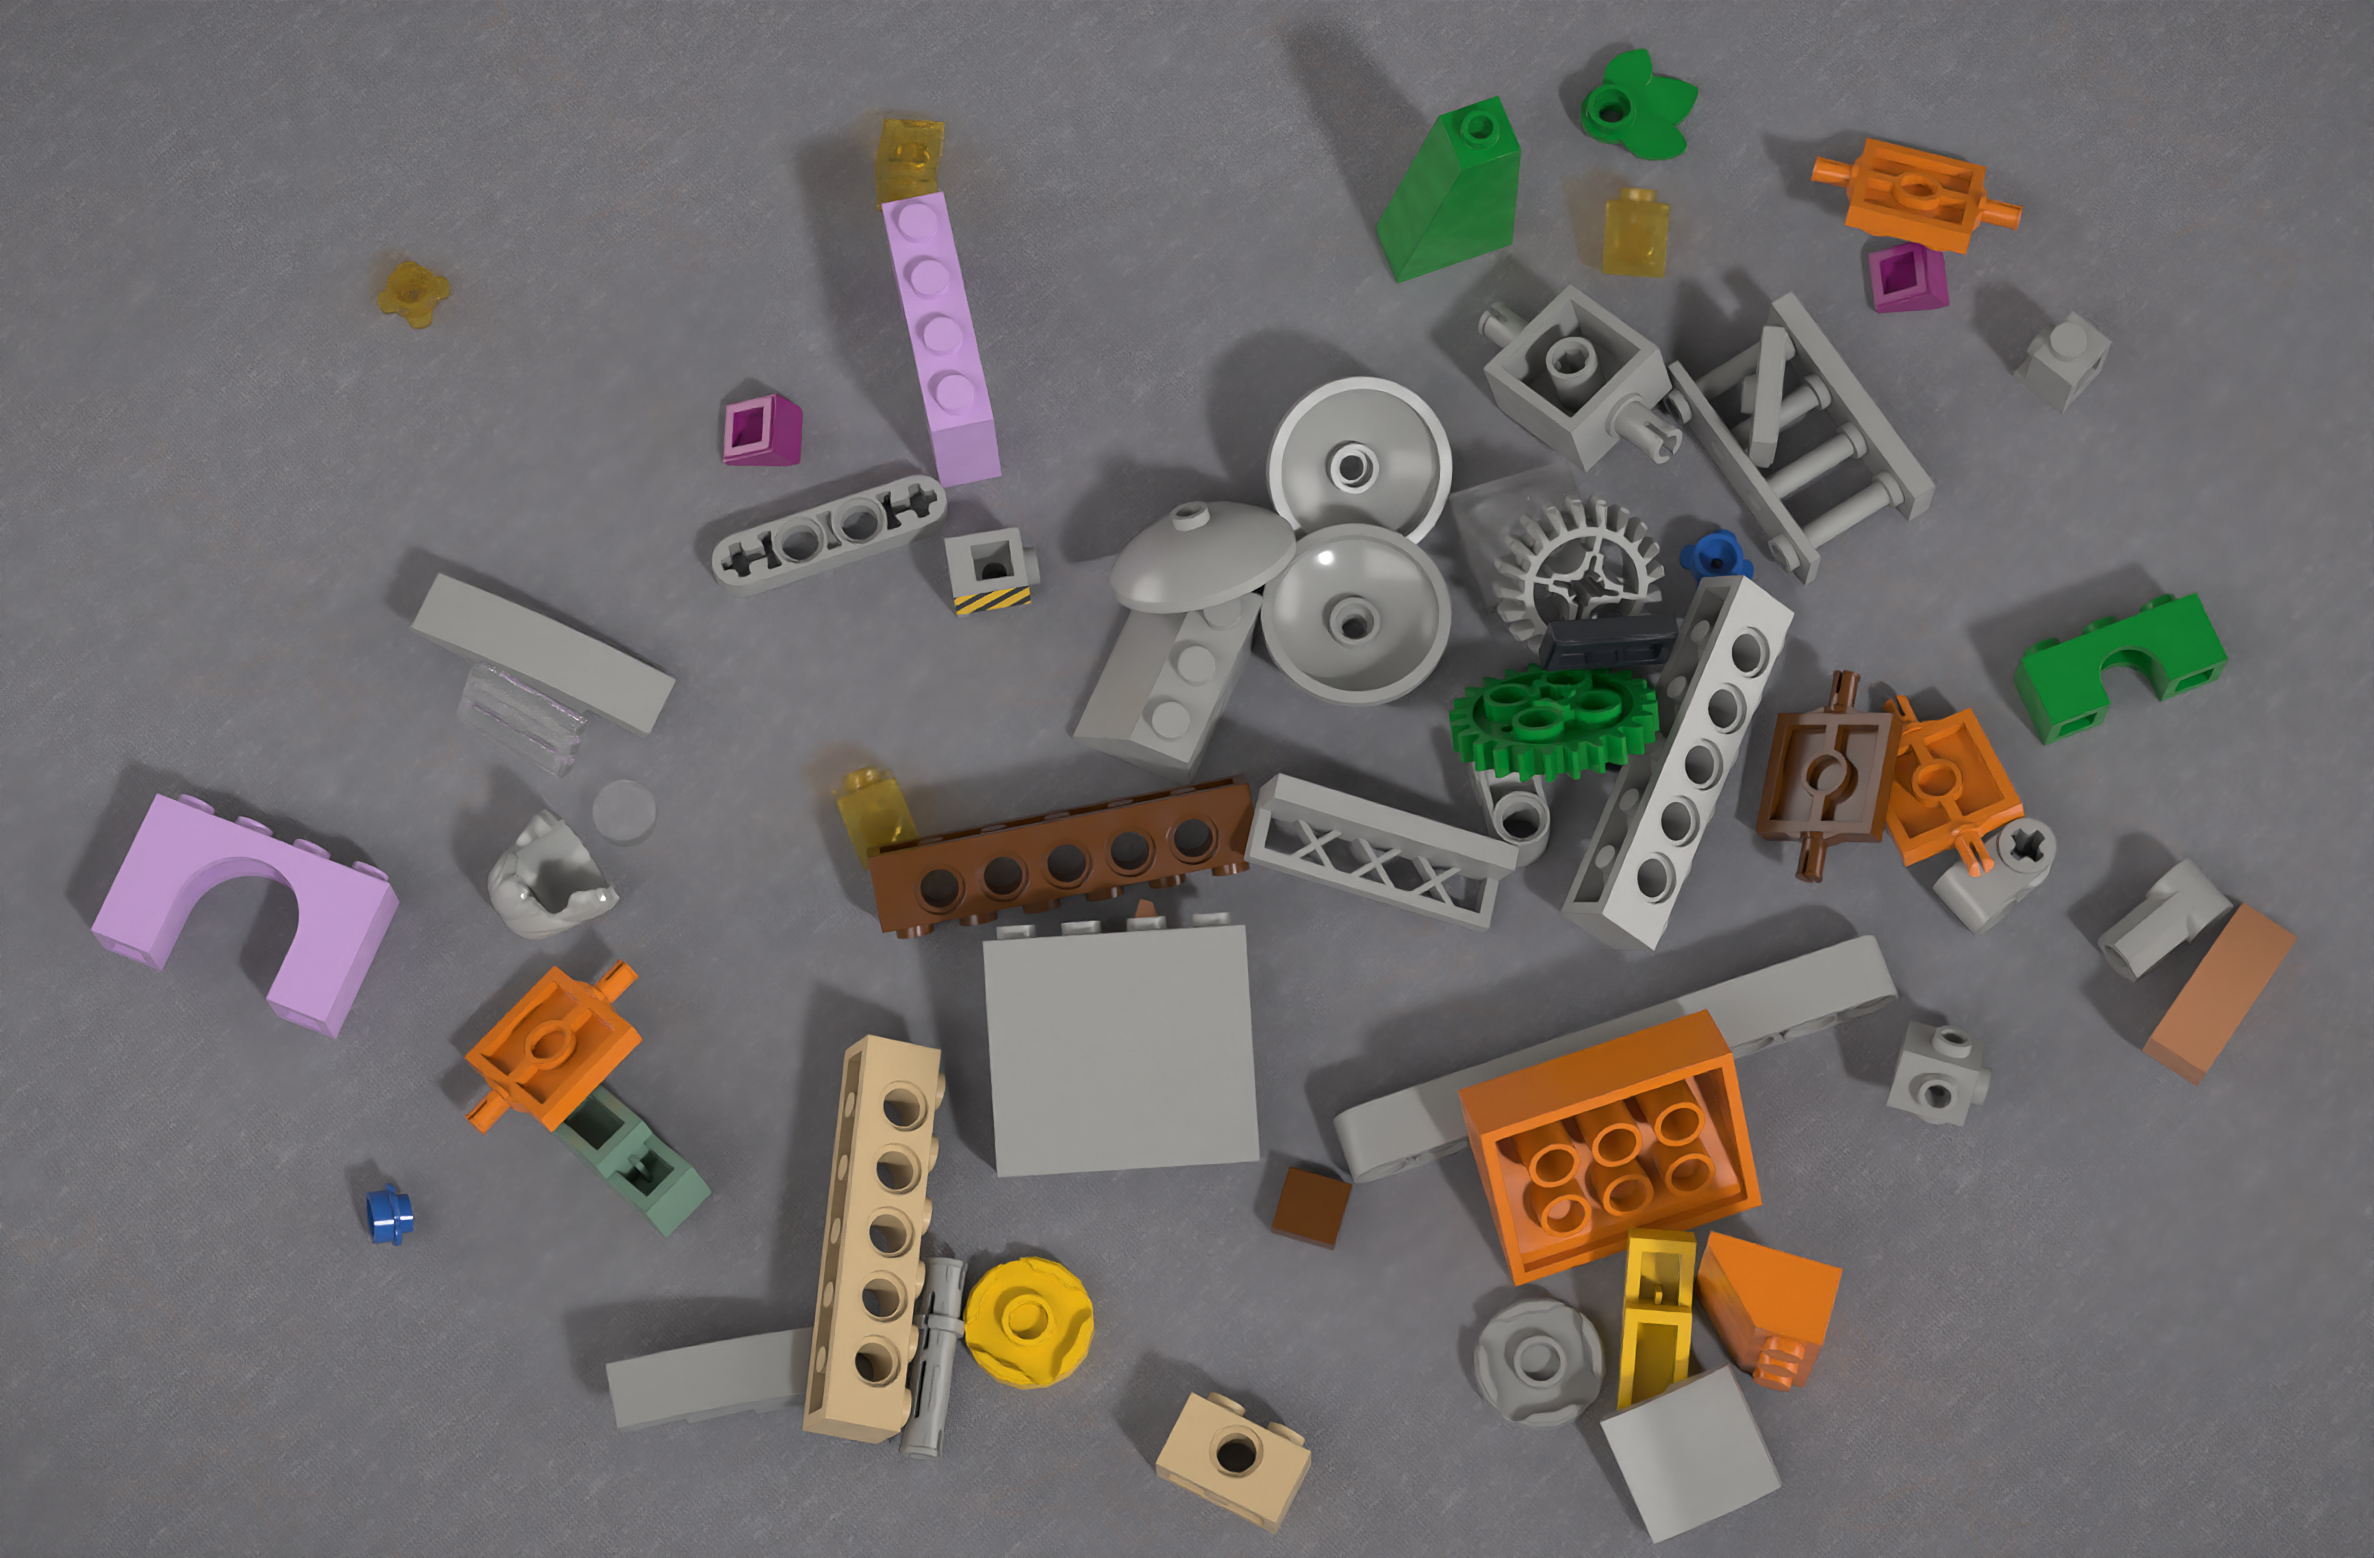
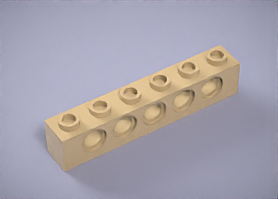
M868 1034L845 1050L803 1431L878 1444L900 1433L901 1428L908 1420L912 1395L910 1389L905 1388L907 1365L915 1355L919 1337L917 1325L912 1324L914 1300L920 1295L925 1280V1264L923 1260H919L921 1236L927 1231L932 1215V1201L930 1197H926L928 1173L935 1165L939 1149L938 1136L932 1134L934 1113L940 1106L945 1091V1075L943 1072H939L941 1050ZM884 1101L893 1104L897 1108L901 1116V1126L893 1124L886 1117L883 1108ZM877 1163L884 1165L892 1173L894 1189L886 1187L879 1180L876 1171ZM870 1226L879 1229L884 1234L888 1246L887 1253L878 1250L873 1245L869 1235ZM863 1289L870 1291L877 1297L881 1308L879 1317L872 1315L865 1308L862 1299ZM857 1353L865 1356L870 1361L874 1372L872 1382L864 1379L857 1371L855 1365Z

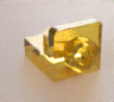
M884 118L875 160L876 203L878 211L883 212L881 205L883 203L939 192L938 178L946 142L945 122Z
M1620 187L1619 199L1606 198L1602 274L1664 278L1670 204L1656 201V189Z
M870 765L855 770L840 779L843 787L833 791L832 795L864 871L869 869L866 848L919 837L891 769L878 772L876 765Z

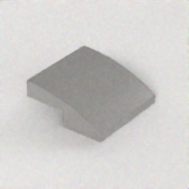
M1729 1362L1668 1385L1664 1393L1604 1415L1600 1421L1653 1544L1730 1513L1771 1493L1783 1484Z

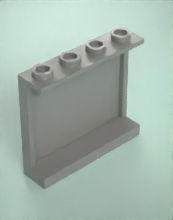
M1231 912L1192 915V928L1166 929V916L1127 919V932L1101 933L1100 920L1061 923L1062 936L1037 938L1035 925L996 927L997 940L983 941L997 1178L1260 1161L1245 924L1232 925Z

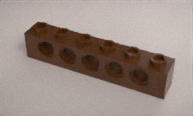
M1242 773L867 847V859L882 933L896 931L898 939L915 938L934 932V923L959 918L960 926H975L998 919V910L1022 906L1023 913L1035 914L1059 908L1061 906L1060 898L1085 893L1087 901H1101L1123 895L1124 885L1148 881L1149 888L1160 889L1185 883L1187 881L1186 873L1211 868L1213 876H1228L1250 869L1249 862L1243 860L1254 816L1249 782ZM1197 819L1206 823L1209 829L1208 836L1199 847L1185 849L1174 842L1175 831L1184 821ZM1125 832H1136L1146 839L1143 853L1132 861H1121L1111 854L1113 841L1117 836ZM1064 844L1074 845L1083 852L1080 866L1075 871L1067 874L1057 873L1047 865V860L1052 850ZM998 857H1008L1015 860L1020 866L1018 877L1014 882L1006 886L991 884L984 877L985 868L990 861ZM937 869L949 871L957 879L954 891L949 896L940 899L927 896L920 887L925 875Z

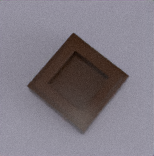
M1289 1166L1272 1222L1271 1233L1334 1251L1352 1192V1184Z

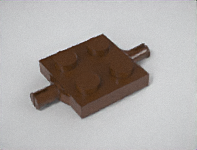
M1840 670L1833 672L1832 688L1827 706L1807 713H1778L1755 832L1766 841H1797L1802 844L1795 877L1803 882H1822L1828 847L1843 842H1882L1904 722L1893 713H1863L1854 709L1858 682L1861 677L1859 674L1849 670H1843V673Z

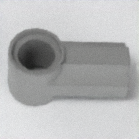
M2186 858L2167 872L2146 894L2147 899L2099 938L2097 944L2102 949L2106 961L2120 976L2126 977L2135 984L2184 942L2187 941L2189 944H2192L2209 932L2230 912L2233 905L2192 860Z

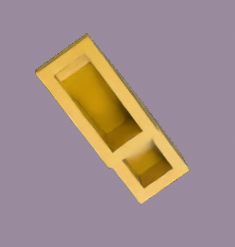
M1628 1227L1617 1410L1664 1393L1668 1385L1684 1380L1688 1376L1692 1326L1691 1306L1697 1243L1694 1232Z

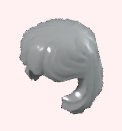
M546 809L533 816L530 824L519 836L514 846L499 857L488 877V892L494 909L499 913L504 924L511 931L522 938L530 940H540L571 929L573 926L579 925L582 921L602 915L612 909L620 898L615 893L612 882L605 877L606 873L600 869L598 862L592 858L589 848L582 844L577 834L571 830L565 820L555 812H549Z

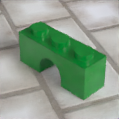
M2197 592L2178 599L2172 593L2161 595L2145 603L2139 609V614L2120 621L2114 615L2106 616L2083 628L2081 636L2062 643L2056 637L2048 638L2026 649L2012 680L2043 746L2103 723L2111 702L2102 685L2100 674L2108 669L2129 667L2141 672L2150 681L2160 702L2217 681L2228 661V657Z

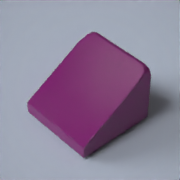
M1910 241L1868 254L1876 312L1892 313L1934 310L1949 306L1943 252L1934 251L1922 244Z
M777 393L727 404L723 463L732 466H791L799 464L801 459L802 409Z

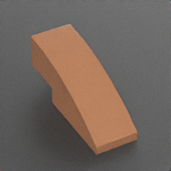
M2242 902L2151 1034L2142 1051L2198 1087L2298 937Z

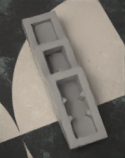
M441 573L436 575L409 628L410 631L519 688L527 684L580 713H584L588 709L643 739L650 734L676 679L558 621Z
M814 1326L739 1337L605 1364L619 1432H629L686 1419L691 1424L753 1409L757 1415L805 1404ZM857 1353L855 1357L857 1371L864 1379L872 1382L874 1372L870 1361L865 1356Z

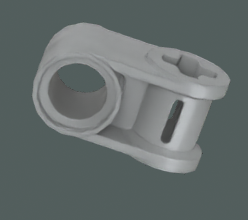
M1468 762L1467 769L1477 804L1482 809L1489 837L1520 847L1516 867H1526L1538 862L1546 852L1550 831V811L1542 789L1541 775H1534L1528 781L1520 782L1519 773L1513 772L1499 779L1495 777V767L1477 772L1475 771V762ZM1523 820L1531 823L1537 831L1527 838H1517L1511 836L1505 830V827L1513 821Z
M2033 818L2016 819L1988 840L1984 846L1990 857L1994 860V867L1988 873H1984L1978 861L1981 876L1972 877L1969 875L1964 861L1960 859L1933 886V890L1975 937L1983 935L1998 924L2018 902L2041 885L2048 877L2057 846L2053 832L2042 821ZM2015 847L2021 852H2025L2030 848L2034 849L2037 852L2035 860L2033 861L2026 856L2017 861L2012 857Z

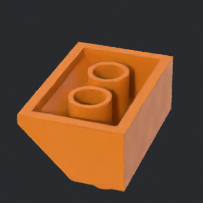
M1711 1231L1698 1269L1693 1291L1739 1370L1753 1373L1751 1380L1760 1386L1777 1391H1790L1791 1385L1804 1388L1822 1348L1843 1269Z

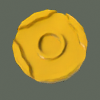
M1036 1256L1019 1258L1017 1261H1010L1004 1265L1001 1263L988 1270L971 1289L963 1313L966 1344L978 1367L996 1382L1021 1390L1047 1388L1071 1376L1087 1357L1095 1333L1092 1303L1080 1279L1060 1263Z

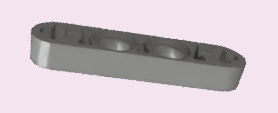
M921 474L912 475L732 534L721 540L714 548L711 559L715 579L721 589L729 595L737 597L752 596L930 537L939 532L946 523L949 514L946 493L941 484L934 478ZM921 495L925 503H931L928 505L929 515L918 518L914 510H908L911 508V497ZM887 503H891L893 515L895 514L898 526L890 530L886 511L882 506ZM858 512L869 513L878 521L877 529L873 535L862 540L851 539L842 530L845 520L850 515ZM796 532H807L815 536L819 544L812 556L797 560L790 558L783 551L785 541ZM772 542L774 557L779 567L770 569L763 544ZM737 554H744L748 562L753 561L749 564L751 574L739 577L735 569H730L733 567L732 557Z

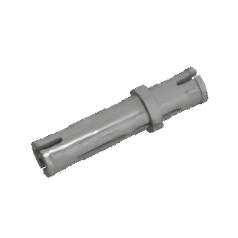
M942 1257L926 1258L920 1314L914 1315L912 1324H916L918 1327L919 1337L909 1387L912 1395L911 1410L905 1424L902 1447L899 1454L906 1458L923 1461L942 1460L943 1435L956 1341L958 1338L963 1337L965 1322L959 1319L968 1264L960 1260Z

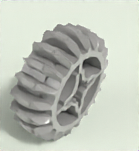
M1567 493L1562 511H1558L1551 501L1543 500L1541 511L1544 517L1536 522L1528 514H1521L1520 522L1526 529L1522 537L1515 534H1504V543L1513 554L1494 557V566L1500 573L1505 575L1492 582L1493 592L1497 597L1504 599L1498 605L1497 611L1504 621H1512L1509 631L1517 641L1528 639V647L1536 655H1539L1538 650L1550 621L1589 619L1593 615L1603 612H1617L1622 614L1623 617L1651 615L1643 607L1644 604L1662 601V592L1656 585L1651 583L1665 576L1664 567L1657 560H1653L1660 552L1659 546L1652 537H1644L1647 533V526L1639 517L1628 519L1629 510L1619 502H1615L1607 508L1606 501L1600 495L1592 494L1583 507L1581 500L1575 494ZM1603 538L1611 540L1619 546L1623 565L1621 576L1613 574L1608 567L1602 566L1604 554L1601 552L1600 546ZM1567 542L1566 547L1562 551L1549 555L1558 546ZM1584 571H1586L1590 575L1586 576V578H1582L1584 575ZM1570 580H1574L1572 587L1567 584ZM1534 582L1541 583L1548 591L1554 592L1552 603L1557 608L1554 619L1545 617L1537 612L1533 598ZM1606 603L1600 610L1590 615V612L1596 606Z

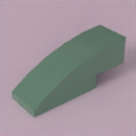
M600 1084L551 1133L606 1186L665 1238L712 1193L703 1179L687 1161L654 1135L640 1117Z

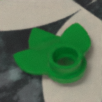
M1645 48L1619 54L1606 66L1602 86L1588 93L1582 102L1580 121L1583 129L1591 138L1604 144L1621 143L1631 154L1640 159L1665 161L1682 155L1687 151L1688 145L1676 126L1691 112L1697 100L1699 89L1695 85L1678 79L1652 76L1653 66L1650 55ZM1605 111H1614L1620 115L1621 120L1618 122H1607L1600 118V114Z

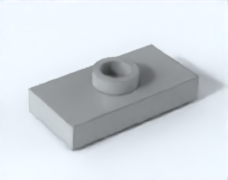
M1763 325L1758 348L1756 376H1744L1740 413L1752 414L1748 458L1757 467L1769 468V464H1773L1776 451L1788 332H1785L1786 327Z

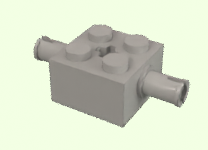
M1571 284L1531 322L1513 311L1503 301H1498L1491 305L1492 310L1501 316L1500 319H1497L1487 310L1483 313L1478 325L1479 333L1503 349L1483 368L1498 408L1582 471L1587 473L1622 437L1647 454L1657 464H1662L1669 460L1668 454L1660 449L1661 445L1672 454L1677 452L1683 438L1682 431L1651 411L1672 389V385L1659 347Z

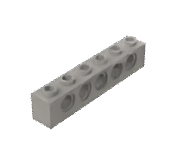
M1745 575L1702 577L1680 628L1679 635L1655 687L1659 715V730L1655 731L1656 741L1644 744L1645 753L1642 755L1627 754L1628 764L1623 765L1560 912L1611 949L1655 951L1660 937L1668 926V917L1682 883L1691 871L1692 859L1704 830L1715 813V804L1729 770L1737 760L1739 746L1751 717L1761 702L1762 691L1773 664L1784 647L1785 635L1795 613Z

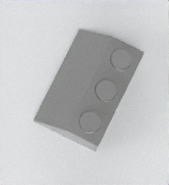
M1250 592L1219 605L1180 613L1157 614L1132 609L1073 735V741L1178 784H1191L1262 630L1260 619L1264 597Z

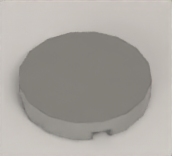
M1551 1298L1522 1299L1499 1310L1482 1331L1474 1353L1475 1383L1486 1405L1508 1424L1528 1431L1558 1430L1579 1420L1598 1398L1606 1374L1604 1345L1593 1323L1583 1314H1578L1573 1308L1564 1306L1565 1303Z

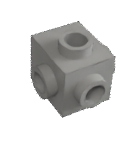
M1909 1020L1893 1072L1886 1105L1911 1112L1917 1118L1928 1123H1950L1963 1127L1970 1103L1982 1107L1989 1086L1992 1069L1981 1066L1985 1041L1972 1038L1969 1033L1957 1027L1940 1026L1937 1028Z

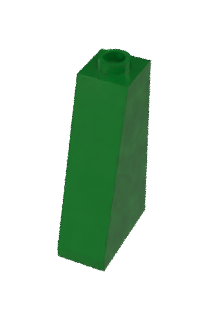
M1499 95L1438 116L1378 221L1376 233L1397 284L1512 245L1521 147Z

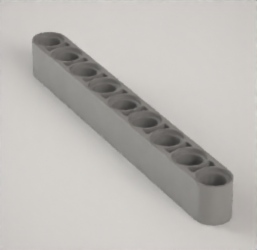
M1861 936L1357 1105L1337 1115L1332 1122L1354 1182L1368 1183L1471 1149L1457 1090L1707 1009L1731 1049L1733 1059L1735 1060L1879 1011L1895 1002L1899 996L1875 936Z

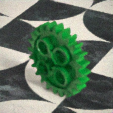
M1529 663L1528 672L1523 673L1507 668L1504 669L1505 678L1503 679L1485 676L1482 678L1483 687H1466V697L1455 698L1453 700L1454 709L1449 710L1453 752H1460L1461 762H1475V771L1477 772L1495 767V777L1499 779L1513 772L1519 773L1520 782H1526L1534 775H1544L1546 782H1553L1557 775L1561 773H1567L1572 779L1577 780L1581 777V770L1590 769L1599 774L1606 773L1605 763L1626 765L1628 764L1627 754H1644V744L1654 743L1656 741L1655 731L1659 730L1658 702L1655 689H1647L1645 678L1632 680L1631 670L1628 669L1612 674L1611 668L1546 672V670L1542 671L1540 666L1535 663Z

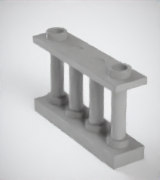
M1791 291L1771 303L1767 326L1786 327L1785 332H1788L1785 362L1790 360L1802 377L1801 386L1782 397L1779 429L1814 407L1819 411L1825 408L1838 426L1836 428V436L1766 479L1763 478L1744 452L1745 449L1749 448L1751 417L1728 430L1709 403L1715 397L1742 382L1745 375L1752 376L1756 373L1760 341L1695 381L1691 379L1678 360L1667 366L1672 389L1662 399L1668 412L1679 425L1685 423L1689 425L1771 538L1768 541L1769 548L1780 567L1788 573L1794 570L1802 583L1807 585L1815 580L1821 556L1816 551L1817 547L1886 505L1889 508L1897 506L1909 522L1929 509L1936 486ZM1849 456L1853 459L1861 457L1874 475L1872 477L1873 484L1800 528L1779 499Z

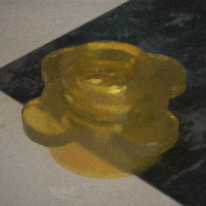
M405 261L400 263L391 273L387 280L386 290L379 293L377 303L384 314L391 315L395 313L407 319L411 328L421 330L432 324L433 311L440 301L446 300L450 296L451 287L445 277H433L427 268L418 265L414 261ZM412 291L420 293L419 297L415 300L408 297Z

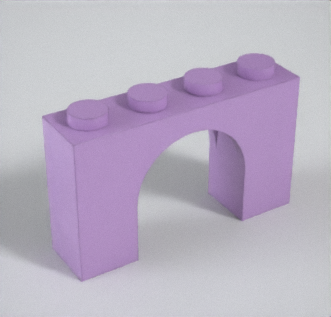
M942 191L883 203L881 205L891 262L903 318L907 322L939 483L943 488L1002 476L994 418L944 193Z
M157 793L96 917L91 932L104 949L162 971L192 908L208 890L221 882L241 876H260L275 880L289 888L296 895L299 907V922L294 940L266 1000L277 1017L336 1039L400 903L390 883L387 882L389 877L381 870L363 862L354 861L351 868L329 860L331 854L328 851L303 839H295L293 846L271 837L273 832L268 827L252 819L238 816L236 822L233 823L214 815L215 809L193 796L180 794L176 801Z

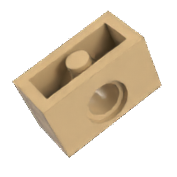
M1191 1392L1155 1463L1157 1476L1276 1535L1311 1465V1451L1302 1447L1305 1439L1297 1432L1281 1424L1269 1422L1265 1429L1243 1418L1246 1410L1223 1395L1210 1392L1208 1398L1204 1399ZM1234 1443L1244 1444L1254 1452L1256 1459L1247 1470L1243 1472H1230L1224 1469L1218 1462V1456L1223 1448Z

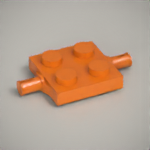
M1866 138L1863 154L1854 161L1853 165L1817 155L1811 177L1813 182H1822L1847 189L1846 194L1850 204L1844 225L1862 229L1873 236H1891L1919 243L1928 249L1940 252L1951 251L1966 255L1972 232L1980 225V222L2017 231L2023 208L2022 205L2018 206L1987 198V192L1983 185L1986 166L1871 138Z
M1896 696L1898 709L1893 699H1888L1883 705L1884 713H1893L1904 723L1885 828L1905 867L1945 850L1956 848L1970 876H1981L1978 861L1984 873H1988L1994 867V860L1986 850L1981 837L2016 819L2024 818L2025 815L2022 802L1971 707L1941 720L1919 722L1909 704L1907 696Z
M619 958L593 986L589 983L573 980L554 965L464 1056L470 1066L486 1080L487 1085L491 1089L468 1114L464 1115L468 1123L484 1136L499 1118L511 1108L515 1111L529 1114L552 1133L643 1040L634 1027L618 1015L615 1007L612 1005L639 978L636 972Z

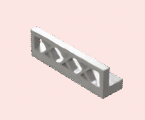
M1278 773L1259 789L1243 861L1483 933L1490 927L1499 881L1515 871L1520 847ZM1271 817L1291 823L1305 847L1291 855L1264 848ZM1312 830L1326 835L1317 840ZM1335 838L1350 841L1365 865L1350 874L1336 870L1321 846ZM1372 848L1386 853L1377 858ZM1310 854L1315 863L1300 858ZM1395 856L1409 859L1413 862L1425 883L1411 892L1395 888L1381 864ZM1432 867L1445 870V872L1437 876ZM1367 872H1370L1375 881L1368 880L1360 876L1364 875ZM1455 874L1481 881L1475 911L1454 906L1441 882ZM1429 890L1434 899L1421 896L1420 894Z

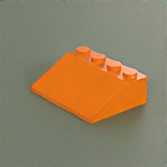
M1707 1009L1457 1090L1470 1145L1515 1287L1627 1250L1628 1227L1685 1231L1762 1205L1733 1054Z

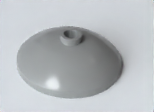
M1347 376L1333 379L1303 395L1291 406L1280 421L1268 451L1266 466L1267 488L1275 513L1285 518L1291 524L1297 542L1303 537L1326 527L1339 524L1361 523L1387 528L1417 544L1433 528L1446 505L1452 481L1450 445L1445 430L1434 411L1425 401L1408 388L1398 383L1372 376ZM1353 455L1357 460V470L1351 477L1344 478L1340 473V463L1346 456Z
M1228 501L1188 502L1152 522L1123 548L1110 571V584L1118 602L1140 612L1157 614L1180 613L1219 605L1252 592L1281 573L1291 562L1296 552L1297 542L1294 530L1285 518L1263 507Z
M1361 523L1339 524L1317 530L1303 537L1297 542L1296 552L1291 562L1281 573L1265 584L1262 595L1264 602L1261 606V629L1265 645L1275 665L1301 691L1316 699L1334 705L1346 707L1376 706L1408 694L1418 687L1435 669L1445 651L1450 634V596L1447 585L1436 564L1410 539L1397 532L1376 525ZM1349 622H1356L1364 627L1365 633L1359 637H1350L1344 633L1342 627Z

